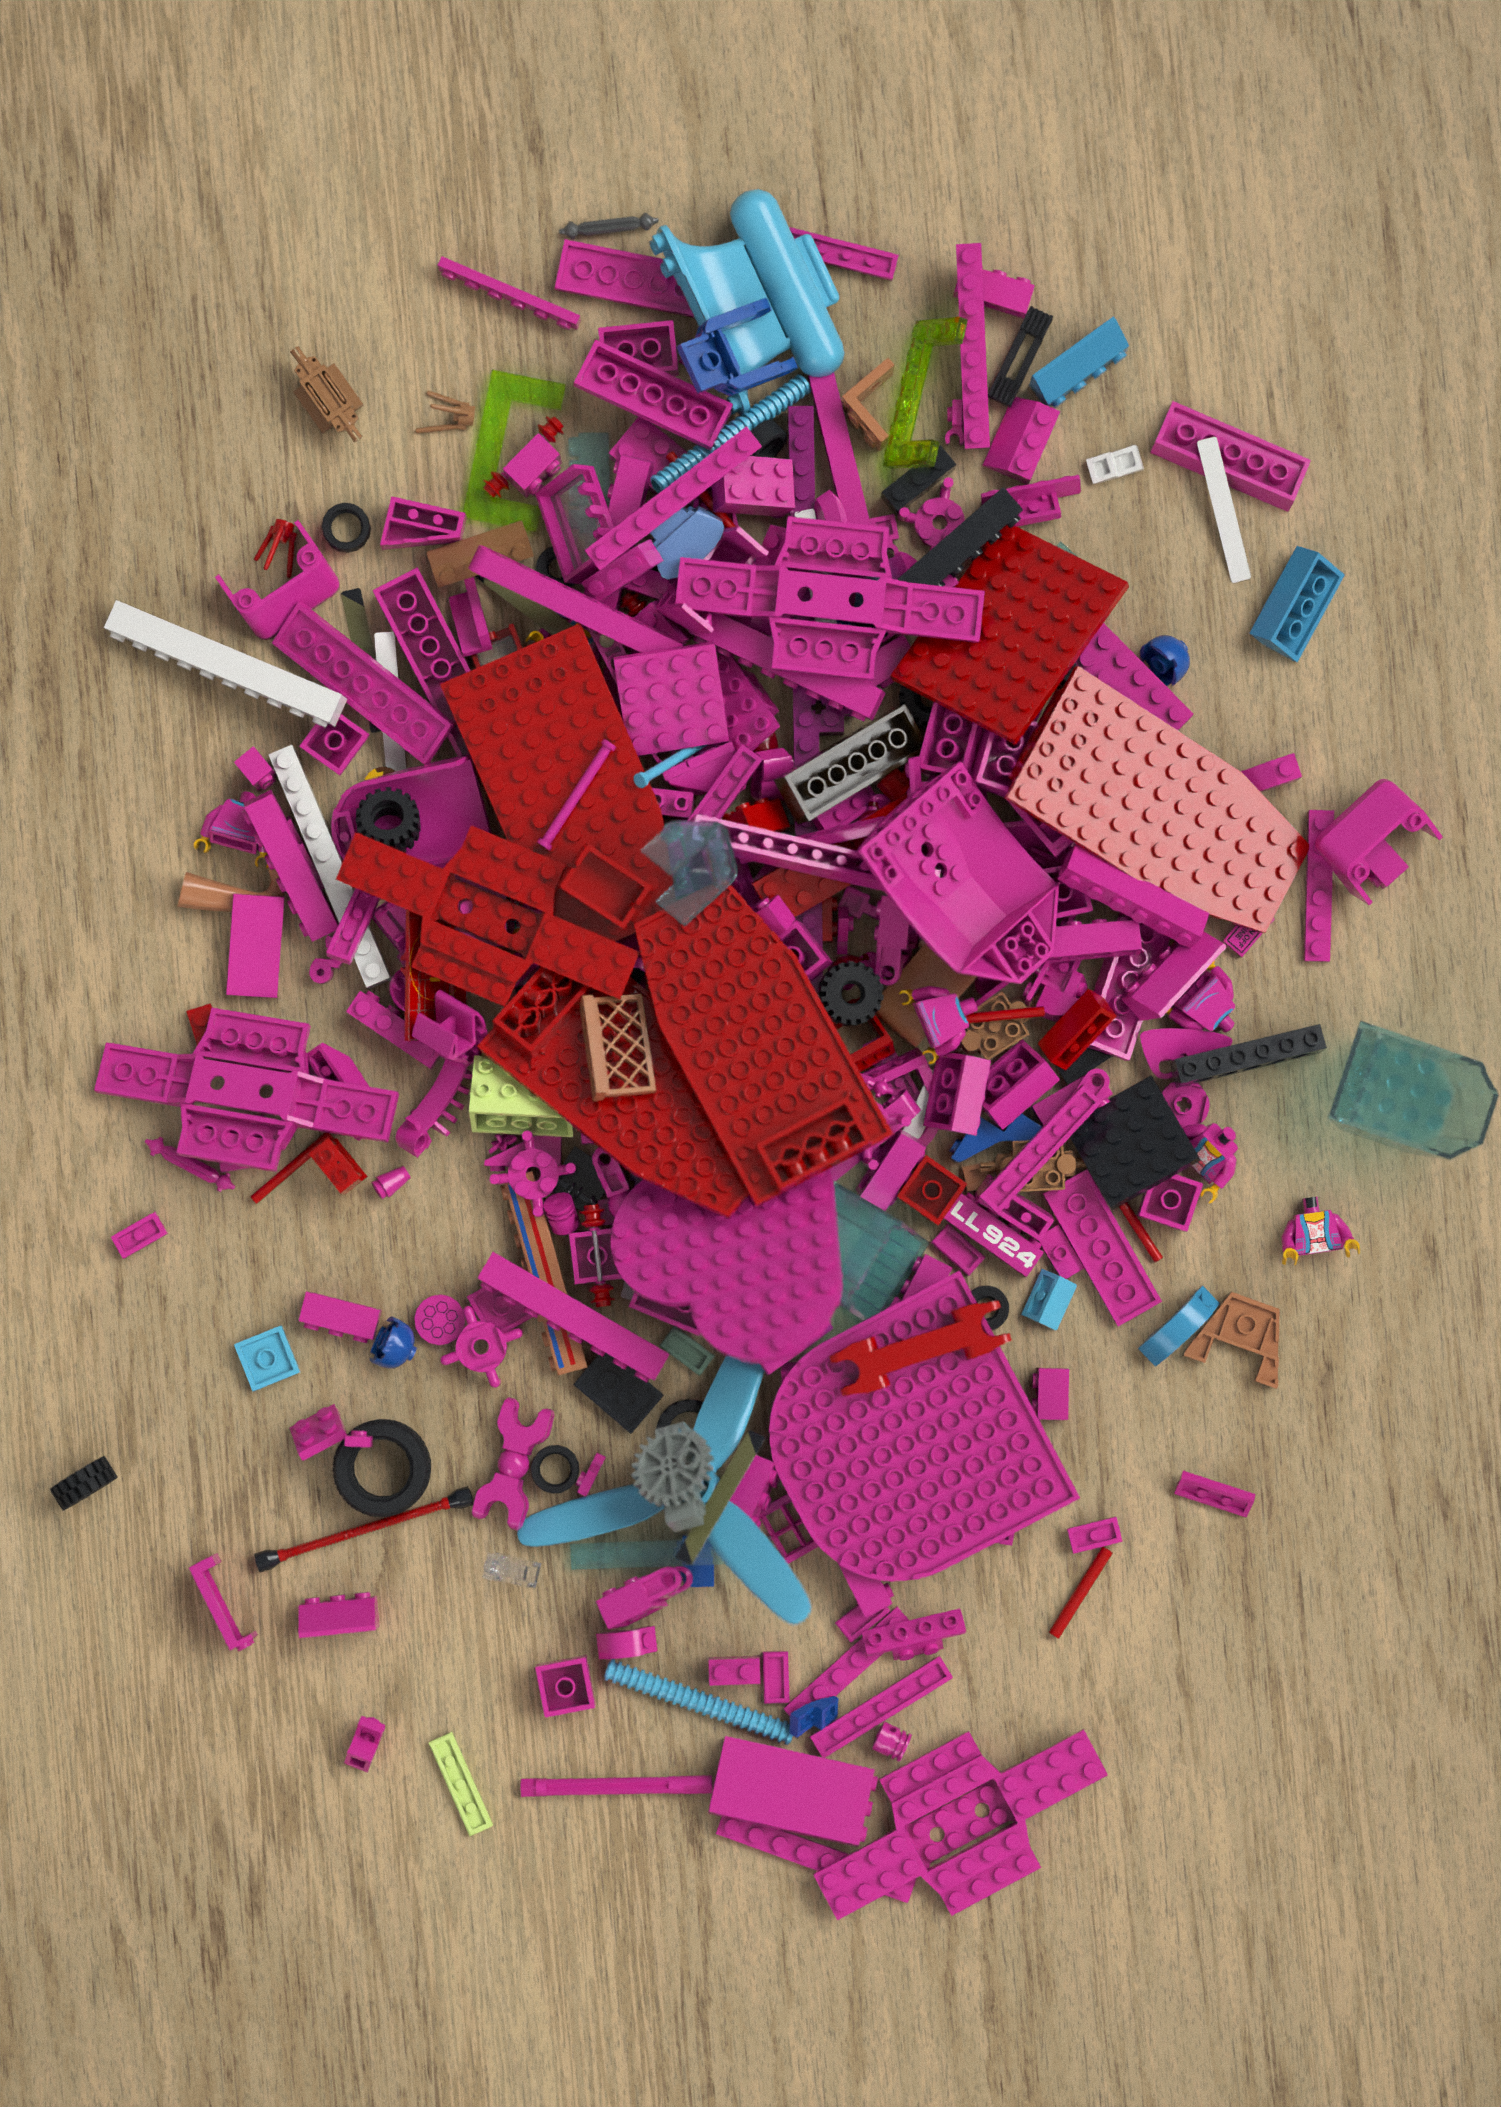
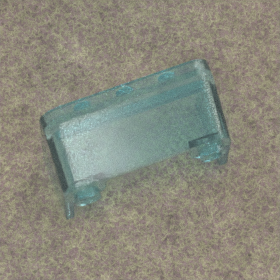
M719 821L669 822L664 826L662 832L642 849L644 855L670 876L673 875L674 884L656 900V904L684 927L729 887L738 874L728 829Z

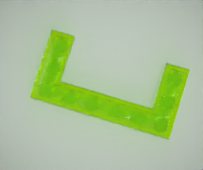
M959 316L916 321L912 330L910 349L906 356L905 371L901 378L899 397L895 404V415L890 426L889 441L884 452V467L889 469L934 467L940 442L932 439L912 440L931 352L934 346L962 344L968 319Z
M492 370L463 509L467 519L501 526L522 520L526 531L537 532L541 512L539 506L496 497L492 498L483 489L486 485L483 479L490 481L492 479L491 471L498 472L512 401L562 410L566 384Z

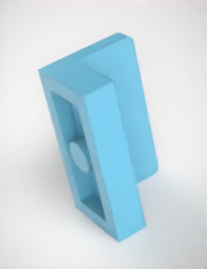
M1041 1269L1021 1315L1053 1330H1057L1077 1284Z

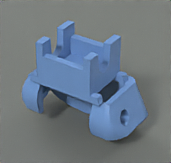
M690 505L687 509L684 506L650 532L654 537L653 544L664 560L657 565L661 577L665 579L678 577L680 557L704 559L722 537L724 530L722 519L700 506L694 508Z

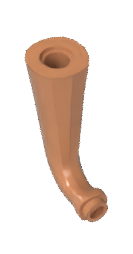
M269 868L270 885L265 891L260 893L186 872L177 907L232 912L233 893L283 897L284 892L282 893L276 879L279 878L276 869L271 870Z

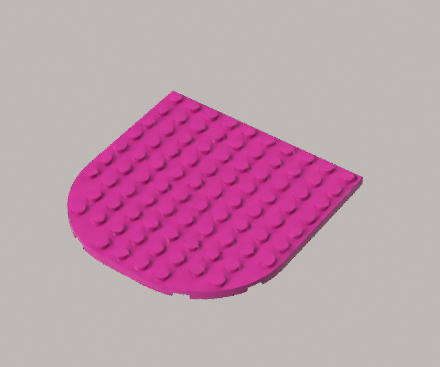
M960 1270L810 1350L793 1366L785 1377L773 1403L769 1426L771 1455L784 1488L804 1526L817 1545L841 1566L864 1577L894 1582L917 1580L934 1575L1080 1499L1000 1346L988 1354L966 1360L962 1348L887 1373L890 1386L870 1393L842 1396L840 1389L856 1382L860 1371L857 1364L853 1361L843 1360L831 1363L829 1356L841 1351L851 1343L875 1336L878 1348L954 1323L951 1310L977 1303ZM983 1317L981 1322L982 1329L988 1335L994 1336L985 1317Z

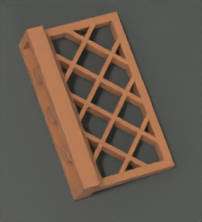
M642 994L622 995L621 999L613 996L593 998V995L582 996L579 1007L593 1101L603 1100L604 1097L655 1093L656 1087ZM626 1002L637 1003L638 1011L633 1017L621 1009ZM607 1004L614 1009V1012L606 1019L598 1012V1005ZM617 1012L629 1021L622 1030L610 1022ZM631 1024H634L641 1030V1036L637 1041L625 1033ZM606 1026L618 1034L611 1043L602 1037V1030ZM620 1037H623L632 1044V1047L626 1054L614 1046ZM635 1047L645 1057L640 1065L628 1057ZM609 1050L622 1058L615 1067L605 1060V1055ZM624 1061L636 1069L630 1078H627L617 1070ZM640 1072L648 1078L649 1086L639 1087L632 1082V1079ZM613 1074L625 1082L621 1089L609 1088L608 1080Z

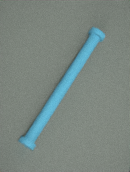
M708 745L683 748L644 773L639 772L635 774V784L639 788H644L650 780Z

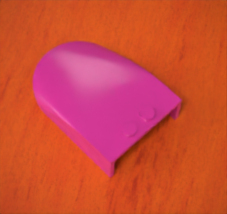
M470 754L431 762L426 765L423 764L361 781L341 795V799L333 810L331 820L333 841L343 860L355 832L358 833L356 810L359 808V803L362 799L366 801V795L369 792L373 795L375 794V789L379 788L381 791H386V787H391L392 791L398 788L402 790V795L407 792L411 796V800H415L417 809H419L421 832H419L418 841H414L415 846L412 849L406 848V854L439 868H444L462 847L471 825L492 834ZM385 815L380 817L374 825L383 829L385 823L399 826L402 820L394 815Z

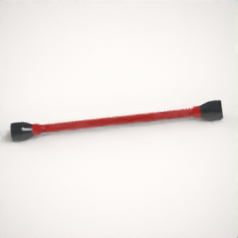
M469 1486L456 1489L447 1497L441 1498L440 1502L436 1501L424 1505V1507L421 1506L390 1517L388 1516L387 1518L385 1517L384 1519L381 1518L362 1526L359 1525V1527L356 1526V1528L353 1527L340 1533L337 1532V1534L334 1533V1535L331 1534V1536L328 1535V1537L325 1536L318 1540L315 1539V1541L312 1540V1542L309 1541V1543L306 1542V1544L303 1543V1545L300 1544V1546L287 1548V1550L283 1548L254 1553L255 1562L260 1573L271 1570L289 1557L292 1558V1556L295 1557V1555L298 1556V1554L301 1555L304 1552L317 1550V1548L320 1549V1547L323 1548V1546L326 1547V1545L329 1546L332 1543L348 1540V1538L360 1536V1534H367L376 1531V1529L388 1527V1525H395L407 1521V1519L410 1520V1518L413 1519L431 1514L441 1509H463L474 1504Z

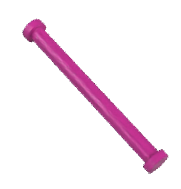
M602 740L601 744L603 745L543 838L538 839L537 843L548 850L552 848L550 844L611 750L614 751L616 749V746L607 740Z

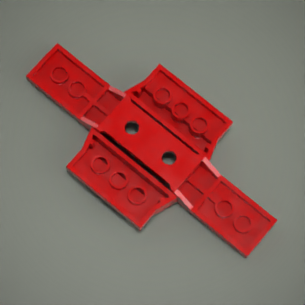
M472 825L462 847L443 869L355 832L335 879L423 916L421 945L411 966L412 968L502 1006L508 1004L516 983L533 963L621 999L640 952L554 916L556 885L560 881L566 865ZM455 875L463 877L467 880L482 885L486 888L501 893L505 896H508L512 899L527 904L543 912L538 914L529 909L521 907L503 898H500L484 890L469 885L465 882L457 880ZM463 899H469L473 904V909L468 914H462L458 910V904ZM440 919L447 923L455 925L473 934H476L492 942L507 947L511 950L519 952L522 954L523 958H520L516 955H513L509 952L494 947L490 944L475 939L471 936H468L464 933L456 931L435 921ZM509 919H516L520 923V929L515 934H510L505 929V924Z

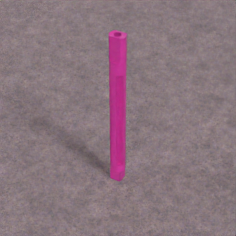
M712 1775L521 1779V1797L712 1793Z

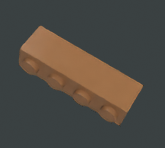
M522 520L427 551L426 553L438 588L478 575L468 569L479 545L492 549L516 562L534 557Z

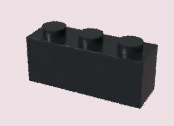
M940 445L883 490L881 498L892 512L898 516L901 508H908L952 473L956 468V463Z

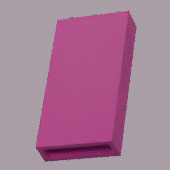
M725 1736L708 1814L858 1847L860 1841L865 1842L868 1827L863 1826L865 1816L870 1817L873 1802L869 1801L870 1791L875 1792L878 1777L874 1776L875 1769Z

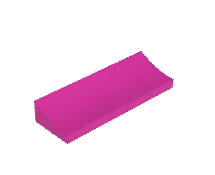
M596 339L573 384L576 388L710 451L728 420L733 407L732 403L706 391L697 394L694 385Z
M1172 401L1150 453L1205 476L1197 442L1216 437L1229 487L1289 512L1311 462L1310 459Z
M1119 912L1118 918L1129 916ZM1139 923L1142 943L1140 955L1104 958L1093 992L1104 997L1117 1017L1088 1048L1124 1061H1130L1143 1021L1130 1010L1121 998L1127 993L1125 989L1135 980L1138 981L1143 976L1141 973L1143 969L1150 963L1154 964L1159 959V952L1168 946L1170 937L1157 933L1154 929L1143 923Z

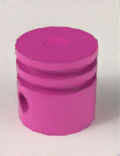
M564 1192L556 1193L544 1201L543 1207L554 1234L567 1235L579 1227L580 1219L570 1194Z
M884 1721L871 1749L887 1757L891 1755V1759L897 1758L896 1761L900 1762L909 1745L912 1734L908 1733L906 1735V1731L900 1732V1728Z

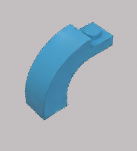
M1204 1286L1200 1287L1138 1349L1156 1367L1208 1320L1220 1303Z

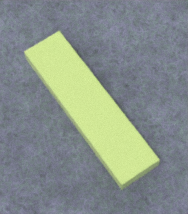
M453 1732L428 1742L469 1836L492 1827L491 1818Z

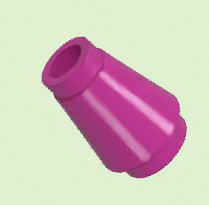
M401 1166L376 1176V1180L371 1183L378 1196L384 1199L385 1197L390 1198L411 1177L405 1167Z

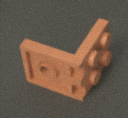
M889 358L884 360L846 392L841 400L842 408L849 416L847 418L848 422L855 430L860 428L865 434L863 437L865 442L872 449L876 447L879 452L887 446L889 435L860 402L893 376L895 365Z

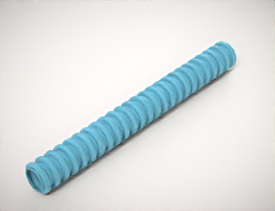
M797 374L794 379H790L788 383L783 384L782 387L767 395L765 399L760 400L759 404H754L753 408H750L748 412L742 413L741 416H737L735 420L724 425L711 451L696 445L693 447V450L690 449L687 451V454H683L681 458L671 462L669 467L666 466L663 468V471H658L657 475L651 476V485L654 490L659 494L746 426L751 431L760 423L774 419L775 416L781 414V411L784 412L788 406H792L793 403H797L799 399L811 393L810 384L807 379Z
M615 1659L609 1661L604 1675L605 1681L610 1679L614 1684L616 1682L620 1683L619 1686L627 1685L628 1689H631V1687L635 1688L634 1691L636 1692L641 1690L644 1695L649 1693L650 1697L655 1695L657 1699L663 1698L667 1703L672 1701L673 1705H676V1703L680 1704L679 1707L681 1708L686 1706L689 1711L691 1709H694L695 1713L700 1711L703 1716L708 1714L712 1719L717 1717V1721L722 1719L725 1720L726 1724L731 1722L734 1727L736 1725H739L740 1729L745 1727L748 1732L753 1730L757 1735L762 1733V1737L767 1735L770 1736L771 1740L776 1738L779 1743L781 1741H784L785 1745L791 1743L793 1735L789 1734L790 1724H787L788 1721L786 1720L781 1722L780 1718L773 1719L772 1715L767 1717L764 1712L759 1714L757 1713L758 1710L750 1711V1707L745 1709L742 1708L743 1705L741 1704L736 1706L733 1701L728 1703L727 1699L722 1701L719 1696L714 1698L710 1693L706 1695L705 1691L700 1693L697 1692L698 1689L696 1688L691 1690L688 1685L683 1687L682 1683L677 1685L674 1680L669 1682L665 1677L661 1679L660 1675L655 1677L652 1676L653 1673L649 1672L647 1674L643 1669L641 1671H638L637 1667L632 1669L629 1664L624 1666L622 1665L623 1662L619 1661V1663H616Z

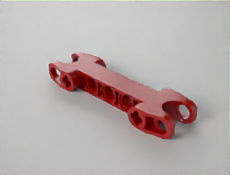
M999 1300L972 1303L951 1310L954 1323L878 1348L875 1336L851 1343L841 1351L830 1355L831 1363L850 1360L857 1364L860 1371L856 1382L840 1389L842 1396L870 1393L890 1386L887 1373L963 1348L966 1360L988 1354L997 1347L1012 1341L1010 1333L991 1336L985 1333L981 1326L982 1318L985 1314L1001 1308Z

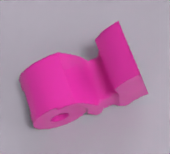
M327 935L325 940L326 948L329 947L333 938ZM316 958L310 966V977L314 982L326 984L333 978V968L339 969L344 963L332 958Z

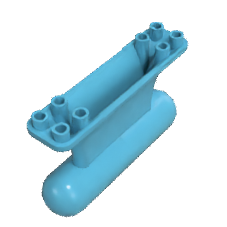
M760 189L749 190L735 199L731 205L730 216L739 239L713 246L689 245L677 239L667 225L658 228L656 234L652 236V240L649 241L654 255L663 252L665 258L662 259L663 263L660 264L661 271L665 278L674 276L677 284L683 291L698 326L702 325L709 318L767 298L772 311L762 317L722 331L740 366L741 374L763 367L770 360L788 349H791L799 368L809 376L824 377L831 375L839 369L843 363L845 351L826 307L839 301V294L813 237L809 234H804L794 239L777 200L769 192ZM748 390L726 397L727 401L733 404L730 416L735 413L741 416L742 413L749 411Z

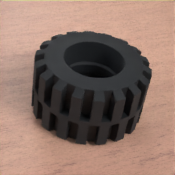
M386 787V791H381L380 788L375 789V794L372 795L369 792L366 795V801L362 799L359 803V808L356 810L357 831L361 835L404 853H407V847L412 849L415 846L414 841L419 839V832H421L419 809H417L415 800H411V796L407 792L402 795L401 789L396 788L395 791H392L391 787ZM385 815H394L402 820L399 826L390 830L380 829L374 825L380 817Z

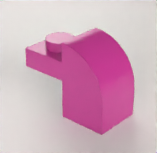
M1073 971L1064 993L1047 986L1044 987L1036 1007L1044 1006L1045 1016H1042L1043 1018L1058 1022L1079 997L1086 992L1088 984L1082 973Z
M655 1626L630 1630H614L596 1634L599 1659L636 1657L658 1651Z
M361 1716L344 1764L368 1773L383 1736L385 1725L375 1718Z

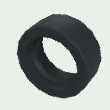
M766 420L751 430L762 446L751 456L774 458L786 443V432L773 420Z
M340 503L334 505L327 511L322 522V531L326 541L332 548L340 552L349 553L357 551L366 544L370 537L371 527L369 519L365 512L355 504ZM340 514H353L361 523L359 536L351 542H341L332 533V522Z
M549 1445L541 1449L533 1458L531 1465V1476L535 1484L543 1491L552 1494L562 1493L570 1489L577 1481L579 1474V1462L575 1454L567 1447L561 1445ZM551 1454L562 1455L570 1464L569 1477L560 1484L548 1483L540 1473L542 1461Z

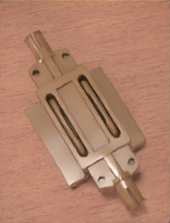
M299 346L295 347L300 357L292 349L290 353L298 362L294 371L300 378L299 382L301 384L293 393L321 433L324 434L334 427L338 433L347 431L354 443L358 441L356 436L360 440L363 436L355 427L359 419L355 411L364 405L335 363L326 368L324 364H320L315 356L307 358Z
M1002 991L978 1006V1011L974 1013L1036 1007L1038 1001L1033 1004L1032 1002L1040 998V996L1036 994L1030 1005L1027 1006L1020 997L1009 1002ZM1032 1017L969 1023V1027L965 1029L966 1035L954 1050V1053L972 1056L979 1052L984 1059L989 1060L1028 1036L1029 1032L1024 1023L1032 1019Z
M1030 1140L1011 1141L1012 1151L1005 1154H996L994 1162H980V1167L989 1166V1168H979L980 1173L995 1172L997 1176ZM1062 1145L1019 1192L1065 1190V1176H1074L1076 1168H1087L1085 1163L1081 1164V1162H1084L1083 1159L1076 1158L1073 1151H1064V1145Z

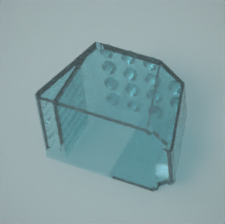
M1360 1021L1327 1119L1340 1130L1410 1154L1451 1160L1483 1144L1499 1094L1496 1088H1494L1483 1062Z
M834 1181L843 1284L839 1306L865 1321L890 1306L900 1292L905 1280L908 1279L913 1271L911 1269L917 1257L923 1255L929 1242L904 1222Z

